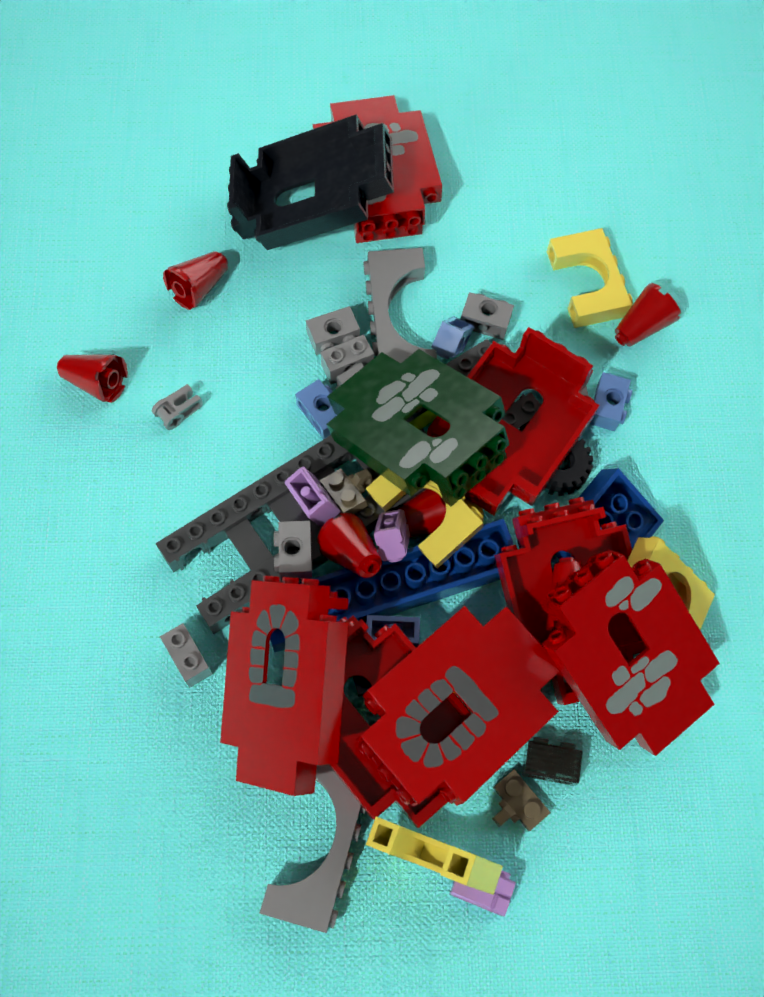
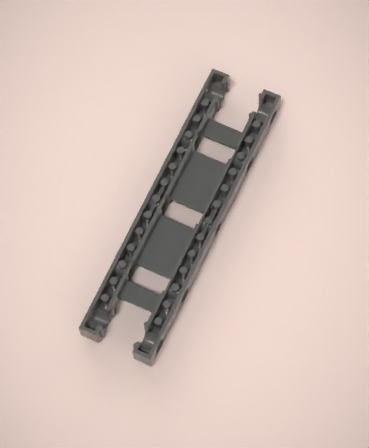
M488 339L482 341L446 365L467 377L491 345ZM531 392L527 395L522 394L520 399L512 404L502 420L522 432L541 404ZM421 407L406 421L408 423L427 411V409ZM422 428L420 431L427 435L425 430ZM331 435L155 543L174 573L179 569L181 571L184 570V566H186L184 557L193 549L200 547L204 554L206 552L209 554L212 552L211 549L230 539L251 570L235 581L232 579L229 585L209 598H202V602L196 605L213 634L230 624L229 615L231 611L242 612V607H250L252 580L263 581V576L280 577L279 572L274 571V556H272L252 527L251 521L266 512L268 514L273 512L279 522L310 521L312 571L329 560L322 555L319 550V543L317 542V537L322 527L307 517L285 485V480L303 466L315 475L318 480H321L335 472L334 469L342 464L355 459L363 470L367 469L373 481L380 476L375 470L337 444ZM425 488L420 489L412 497L405 494L386 512L398 509L425 490ZM368 495L365 497L367 507L354 515L363 521L370 534L376 528L379 515L385 511ZM341 512L333 519L340 517ZM290 547L287 549L286 553L294 555L297 554L300 549L297 547Z

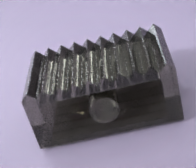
M533 737V741L529 740L525 744L521 776L576 786L580 781L583 750L576 749V745L572 743L560 742L559 746L549 744L548 739Z

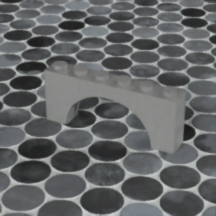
M423 248L369 251L367 261H363L364 275H369V281H365L366 295H371V301H368V314L373 315V321H370L371 336L375 335L376 342H372L374 356H378L383 352L399 363H402L416 350L420 349L437 359L436 350L420 348L403 339L393 327L388 312L390 303L399 290L412 282L424 280L425 262Z
M329 764L317 765L316 781L327 791L335 808L336 831L332 847L320 867L302 881L282 886L268 884L259 913L327 933L328 927L334 929L338 911L333 910L336 898L342 899L346 882L341 880L344 869L350 870L354 853L349 852L352 840L358 841L362 826L357 824L359 813L365 814V809Z

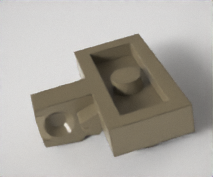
M339 469L319 480L341 513L355 514L367 507V502L362 493L373 482L372 475L367 469L349 476L342 469Z
M515 769L493 787L502 799L498 803L502 810L492 818L498 827L502 826L508 819H511L514 823L519 820L528 831H531L551 813Z

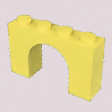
M599 228L550 239L547 255L553 271L572 266H587L596 270L604 281V287L598 291L571 297L567 310L574 328L623 318L633 305L631 294L626 291L624 276L619 273L617 258L615 255H612L610 240L608 236H605L603 229Z
M382 475L365 488L368 494L385 512L406 494ZM430 480L423 487L433 490L442 497L438 485ZM465 496L451 507L446 504V515L442 524L418 545L420 551L437 569L484 527L481 521L484 518L483 515L474 506L469 508L463 502L466 499Z
M655 536L650 538L638 537L628 558L631 568L635 563L645 558L660 563L701 630L715 594L707 587L704 581L700 580L693 573V569L686 566L679 559L678 554L672 552L665 545L664 540Z
M375 817L366 842L367 846L440 873L443 877L492 895L495 893L503 868L500 864L379 817Z

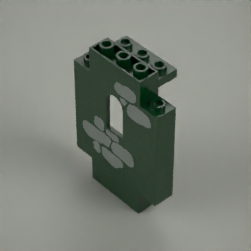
M420 349L416 350L402 363L381 352L327 396L334 413L337 415L326 424L333 440L411 497L431 480L438 485L443 501L451 507L507 458L505 449L510 444L505 427L498 423L506 416L502 398ZM421 407H424L448 422L451 426L446 434L439 437H430L406 420Z

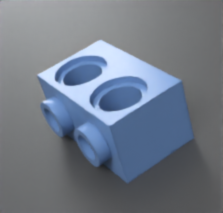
M455 316L442 321L431 348L436 350V354L442 358H454L464 351L475 326Z

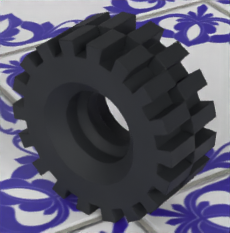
M583 438L576 442L566 457L570 461V467L566 470L558 469L545 487L549 489V495L553 496L555 491L558 492V496H564L565 492L571 495L575 489L578 491L585 484L593 467L591 465L593 456H589L591 453L589 446L584 448L586 441Z

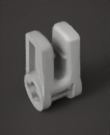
M186 384L166 398L159 400L153 406L152 413L156 417L161 418L167 430H172L203 406V401L198 395L192 397V388Z

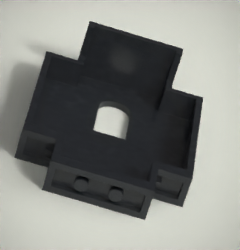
M357 114L258 148L257 166L250 168L239 153L232 155L229 167L230 182L228 184L229 202L227 203V209L230 215H232V229L243 240L255 236L256 240L266 250L368 220V201L394 193L392 138L383 123L365 129ZM315 182V196L285 206L276 205L278 197L283 192Z

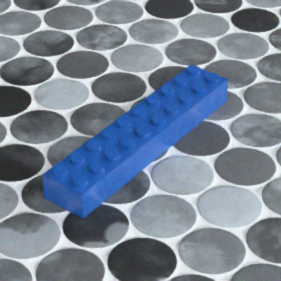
M500 519L483 525L484 527L438 569L420 551L419 547L415 546L408 548L406 556L398 562L382 560V566L378 573L369 578H364L346 568L313 578L319 580V585L330 586L331 592H338L337 598H348V610L328 609V615L337 616V621L343 617H346L348 620L354 615L358 621L362 619L367 623V615L390 616L499 581L500 576L495 555L502 553L501 548L514 545L505 520ZM277 628L270 637L274 653L285 650V636Z

